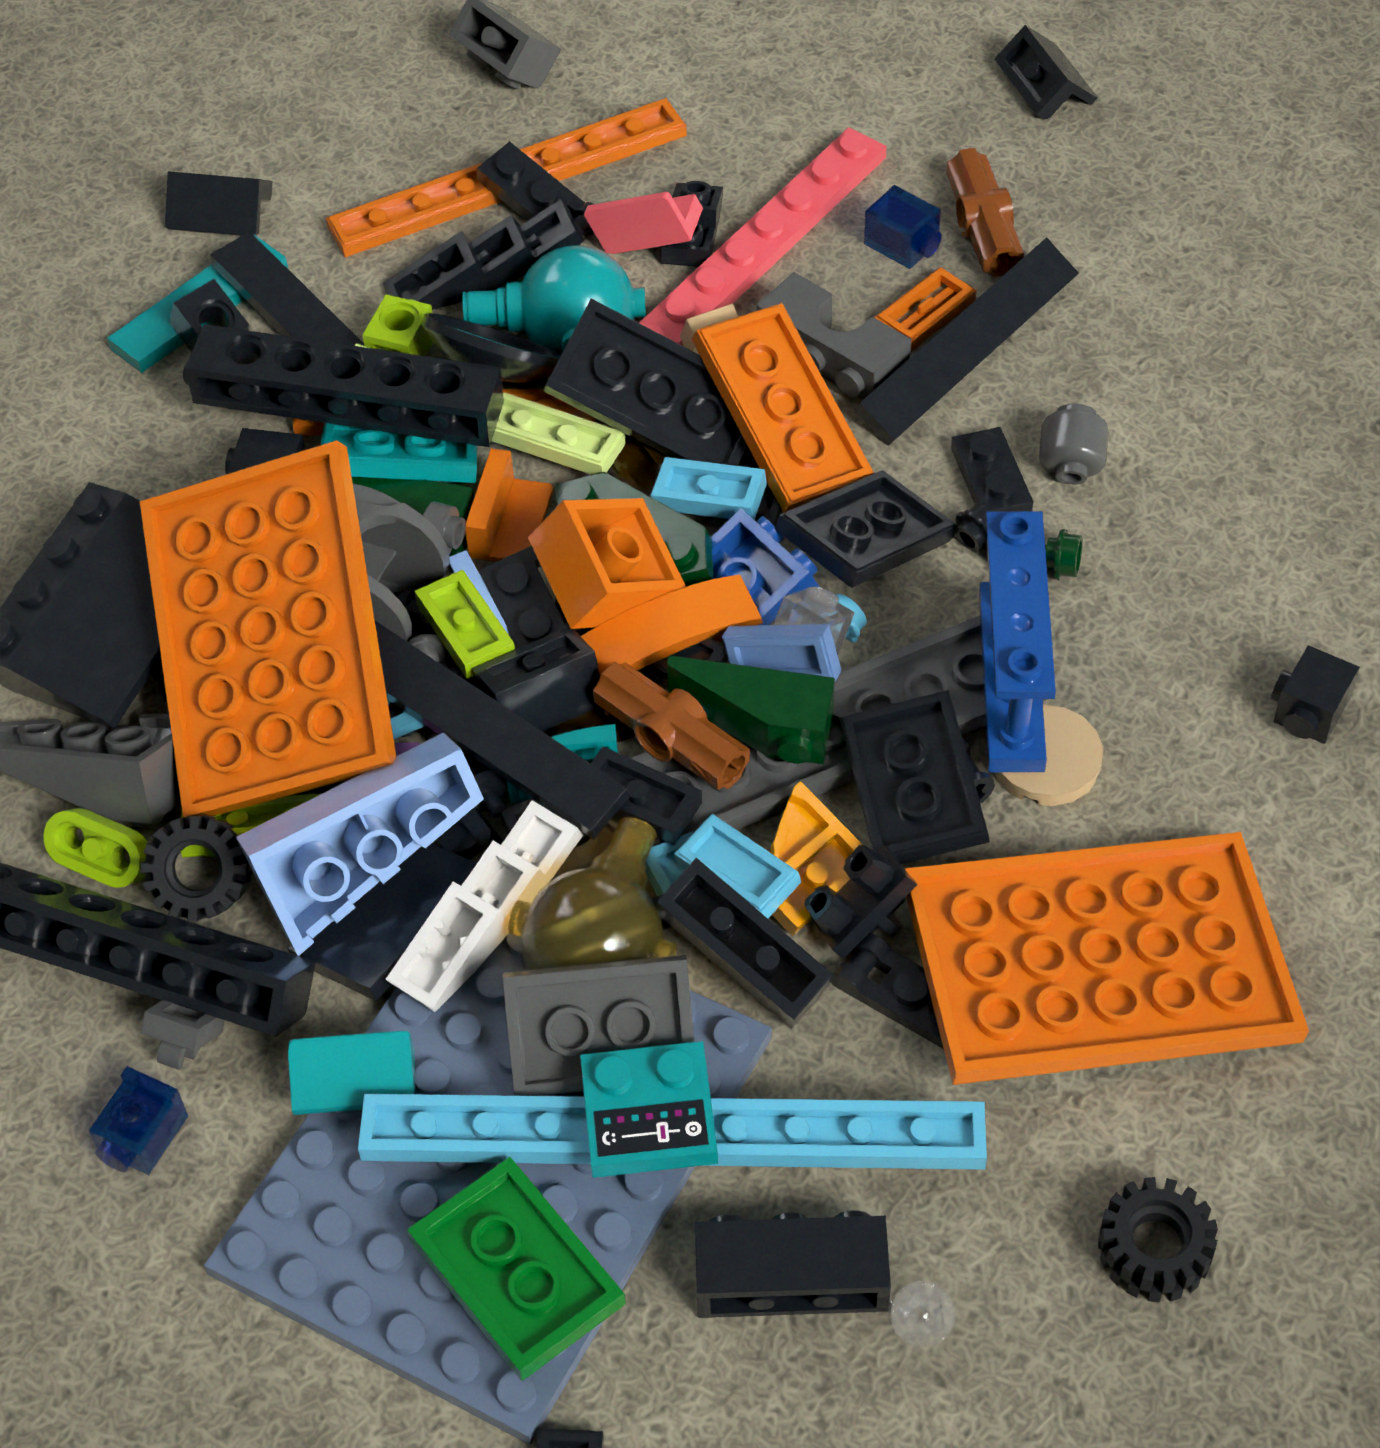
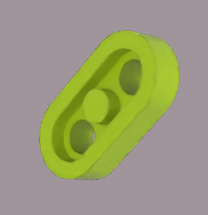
M73 808L58 812L46 823L43 835L44 845L49 856L56 863L113 888L132 885L146 877L145 873H141V863L145 862L147 854L143 852L148 842L136 830L84 808ZM78 828L81 829L84 835L83 844L77 837ZM125 848L129 853L130 864L124 858Z

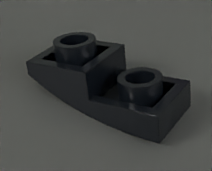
M703 181L676 183L672 198L695 194L703 210L691 241L661 246V264L699 267L712 255L722 206L723 186H711Z

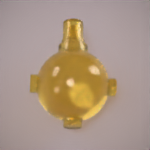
M632 817L620 819L608 849L604 850L601 855L596 856L590 867L575 869L557 876L537 893L531 903L518 900L515 903L509 919L508 932L511 935L521 937L522 953L528 970L676 956L677 944L663 940V927L659 912L653 900L644 890L648 881L645 873V863L657 836L656 831L651 825L643 820Z

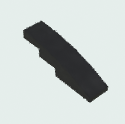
M560 199L522 225L510 215L473 241L463 231H460L385 281L383 285L387 295L430 304L432 310L463 302V292L493 291L506 285L507 282H512L526 275L531 266L548 252L564 246L580 245L584 240L570 210Z

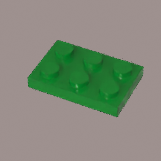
M508 1157L407 1229L411 1243L521 1381H524L626 1305L625 1293L511 1157Z

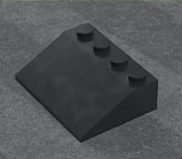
M89 482L83 492L75 499L73 506L53 534L46 540L39 554L21 579L14 585L12 592L0 607V684L13 692L114 729L161 661V652L140 500L127 493Z

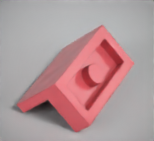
M661 192L588 205L584 212V217L605 252L617 254L691 241L703 207L695 194L672 198L670 193Z

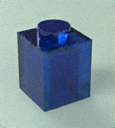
M893 185L865 211L864 245L911 269L923 257H931L938 249L942 238L940 232L941 209Z

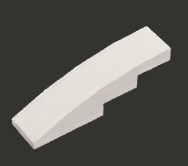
M531 801L503 843L500 845L494 840L491 842L462 886L454 881L452 882L386 980L436 1012L480 967L514 928L582 838L583 834L576 826L536 802Z

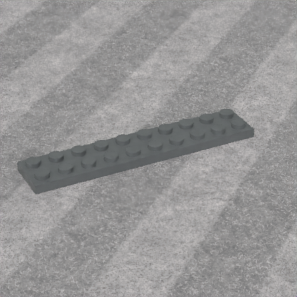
M980 615L842 671L835 681L834 713L824 765L808 762L794 764L783 759L767 757L732 736L750 749V761L744 768L741 778L731 788L717 790L673 758L668 762H661L653 758L649 753L644 752L631 757V759L702 790V804L681 836L692 831L695 832L711 814H714L734 829H741L784 811L793 788L800 781L816 797L855 781L840 717L949 690L961 736L986 726ZM531 798L501 811V822L507 835L531 801L544 808L546 807ZM612 817L594 839L581 831L583 834L582 838L549 884L541 892L540 897L546 908L550 909L643 870L641 852L666 841Z

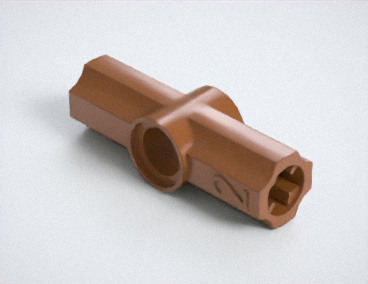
M976 148L959 150L953 159L947 161L946 170L956 198V216L959 228H965L966 232H961L963 238H971L982 271L991 274L993 277L1003 276L1024 258V251L1013 226L1014 214L1009 191L1005 187H998L986 155L977 152Z
M614 662L602 672L601 678L593 690L594 702L633 729L640 745L653 758L661 762H668L673 758L717 790L721 788L729 789L741 778L744 768L750 761V749L710 722L703 707L691 694L678 688L669 693L626 662L623 664Z

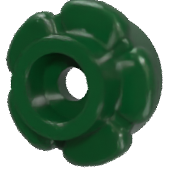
M1061 529L1058 538H1048L1046 564L1047 569H1054L1055 580L1060 581L1061 576L1077 577L1082 558V535L1068 534V530Z

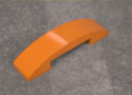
M733 575L690 585L654 598L613 617L581 637L595 651L601 678L602 672L614 662L617 664L626 662L634 669L639 670L711 637L719 642H723L722 635L728 626H758L763 623V620L741 575Z

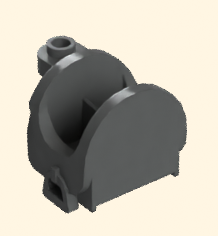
M353 483L374 619L408 642L412 635V622L407 610L398 598L404 590L416 591L444 577L450 563L449 554L452 548L458 549L463 541L466 530L465 519L459 517L458 509L455 506L435 501L431 502L424 514L421 515L406 503H400L375 489Z

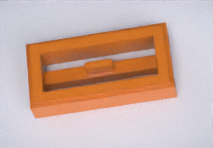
M939 267L874 318L911 339L912 351L976 300L977 290L942 267ZM943 284L948 286L934 298L929 297L921 304H919L922 300L928 297L931 293H933ZM919 304L916 312L903 322H897L900 317Z

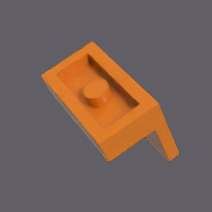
M490 449L466 521L465 532L470 558L497 562L532 546L528 537L545 520L553 495V485L544 482L515 479L511 451Z

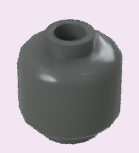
M1066 404L1057 408L1056 412L1045 418L1041 426L1039 450L1041 466L1047 472L1056 475V479L1059 482L1072 485L1082 484L1087 480V477L1100 473L1107 461L1109 431L1106 421L1096 414L1092 407L1087 405Z

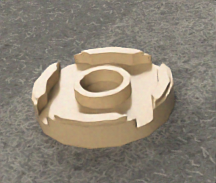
M1043 705L1047 757L1045 772H994L996 780L1011 795L1021 800L1025 796L1029 799L1038 800L1037 805L1045 806L1071 803L1088 793L1094 786L1097 776L1101 772L1103 745L1097 730L1082 715L1065 707Z

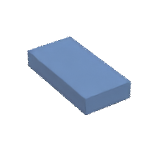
M829 624L728 626L722 635L730 664L834 677L835 681L842 671Z

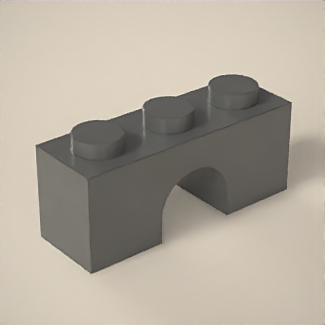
M795 272L789 275L756 305V311L782 303L821 376L836 384L845 395L851 398L858 397L864 400L910 359L911 339L872 316L857 329L843 332L831 330L832 293Z

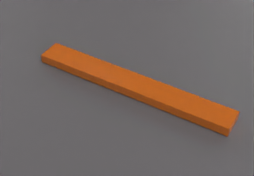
M667 98L520 150L554 178L561 181L687 136L686 124ZM480 163L326 218L328 230L344 257H348L502 202V200L476 179L477 167L482 164Z

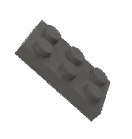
M686 955L503 973L514 1096H542L584 1091L580 1058L582 1054L694 1042Z

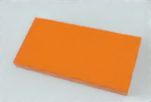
M782 303L695 331L691 340L759 468L765 469L766 481L783 513L874 474Z

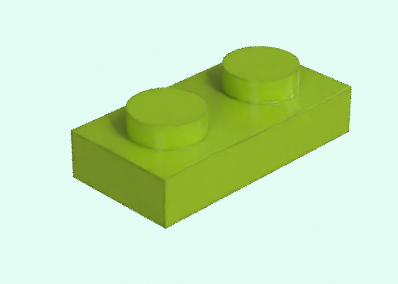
M463 569L415 591L416 605L466 679L474 676L472 668L515 650L513 640Z

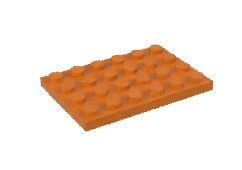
M336 440L140 501L183 817L224 814L349 780L364 772L393 764L396 759L395 744L347 446Z
M1241 832L905 868L918 884L906 896L953 1085L1304 1043L1309 1032Z

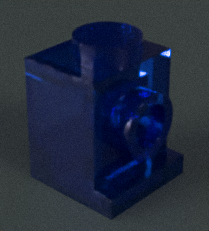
M126 1066L120 1075L122 1083L89 1129V1133L97 1148L95 1154L106 1165L120 1172H126L129 1167H132L149 1175L188 1118V1114L178 1089Z

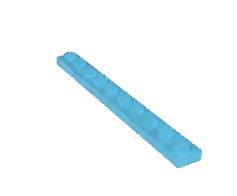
M364 1094L358 1145L361 1161L501 1163L508 1157H511L515 1163L591 1164L584 1097ZM711 1098L718 1164L703 1166L985 1170L986 1168L985 1102Z

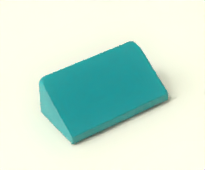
M408 1031L292 1039L288 1042L293 1115L362 1110L364 1094H415V1051L411 1034Z

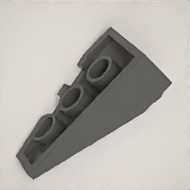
M142 714L139 717L140 724L117 725L114 729L91 720L90 722L75 724L63 729L59 719L0 722V771L110 820L131 822L135 827H148L158 824L164 820L165 814L181 804L169 714Z

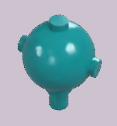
M582 245L564 246L540 257L528 270L522 282H507L506 288H497V290L463 292L464 320L485 326L499 325V327H508L509 332H525L531 341L563 353L591 298L634 320V317L646 316L645 287L633 288L627 273L621 265L603 251Z

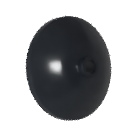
M425 313L422 320V326L427 336L446 358L455 361L501 367L502 381L531 383L551 376L562 355L559 351L539 345L531 340L467 320L436 313Z

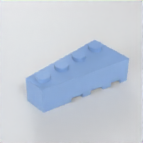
M443 732L396 756L393 764L364 772L237 836L236 839L284 935L299 956L314 943L312 938L334 920L336 923L342 920L356 908L353 904L380 881L383 884L401 870L399 865L421 846L427 848L484 798L461 748Z

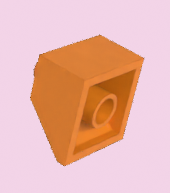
M643 498L563 500L528 537L571 629L597 627L640 604L686 587Z

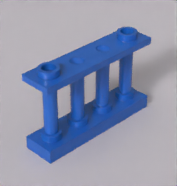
M1043 511L986 512L989 582H980L979 608L988 772H1045L1047 757L1043 699H1055L1056 689Z

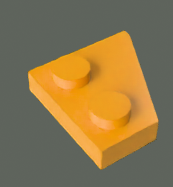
M801 781L795 785L790 794L769 850L771 854L797 870L801 878V883L772 914L792 936L812 920V916L804 905L805 900L818 886L827 885L835 892H838L850 880L843 869L845 859L859 845H863Z

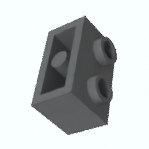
M466 0L449 33L451 37L468 48L466 54L470 58L486 67H494L498 70L495 74L497 78L517 89L520 88L522 83L537 89L541 87L561 51L558 46L509 11L486 0Z

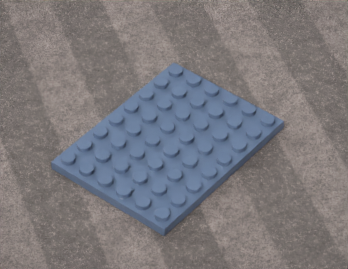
M524 914L480 967L436 1012L396 987L364 1034L391 1031L410 1032L415 1051V1094L514 1096L503 973L525 971L521 959L522 949L563 932ZM606 953L604 955L589 959L577 965L619 962L626 960L621 959L613 954ZM690 990L694 1042L704 1041L711 1098L736 1099L770 1042L772 1027ZM582 1091V1092H572V1093H562V1094H552V1095H542V1096H579V1097H584V1091ZM362 1110L308 1114L205 1263L204 1268L207 1275L531 1445L538 1433V1428H541L603 1322L524 1381H521L411 1243L407 1229L500 1163L361 1161L358 1145ZM516 1163L621 1290H623L695 1168L694 1166L593 1178L591 1164Z

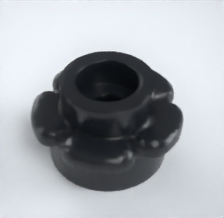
M975 504L969 510L959 512L955 518L958 526L955 530L956 536L960 543L972 552H978L982 547L988 551L986 512L992 511L981 504Z

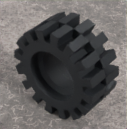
M192 815L173 820L153 834L155 836L152 842L147 843L143 852L147 855L145 862L141 863V873L146 875L147 882L143 883L146 893L151 891L155 897L152 902L159 909L164 907L169 911L168 915L176 918L184 917L187 918V921H198L223 913L245 893L244 888L246 883L250 882L252 872H249V863L236 839L239 835L232 830L234 826L226 821L216 820L214 816ZM190 845L204 846L210 849L217 858L219 865L217 878L206 889H190L183 885L176 875V859L179 853Z
M1155 1177L1144 1178L1142 1189L1140 1190L1135 1182L1132 1181L1124 1185L1122 1196L1117 1192L1112 1196L1108 1209L1104 1211L1098 1237V1249H1102L1100 1256L1103 1269L1111 1267L1110 1279L1117 1286L1123 1280L1129 1284L1127 1293L1136 1298L1141 1289L1149 1292L1148 1301L1160 1302L1162 1293H1168L1170 1301L1181 1299L1184 1289L1192 1293L1199 1287L1201 1278L1205 1279L1209 1272L1218 1241L1215 1239L1218 1231L1216 1219L1208 1221L1211 1208L1206 1201L1197 1206L1194 1204L1197 1192L1187 1186L1182 1195L1176 1193V1180L1166 1178L1164 1189L1156 1188ZM1148 1221L1166 1223L1178 1233L1182 1247L1171 1258L1159 1259L1148 1256L1136 1247L1133 1240L1134 1230L1142 1223Z

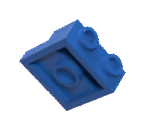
M741 508L711 537L713 579L741 575L762 617L763 623L760 625H770L775 619L781 625H784L821 590L813 578L818 568L797 547L791 553L782 547L780 543L784 540L783 535L775 530L776 527L764 516L756 522Z

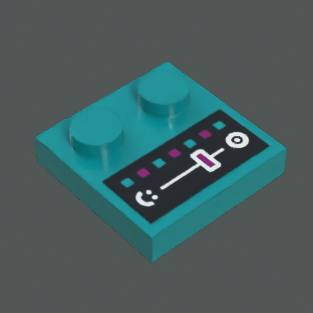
M704 1041L580 1055L593 1178L718 1164V1150Z

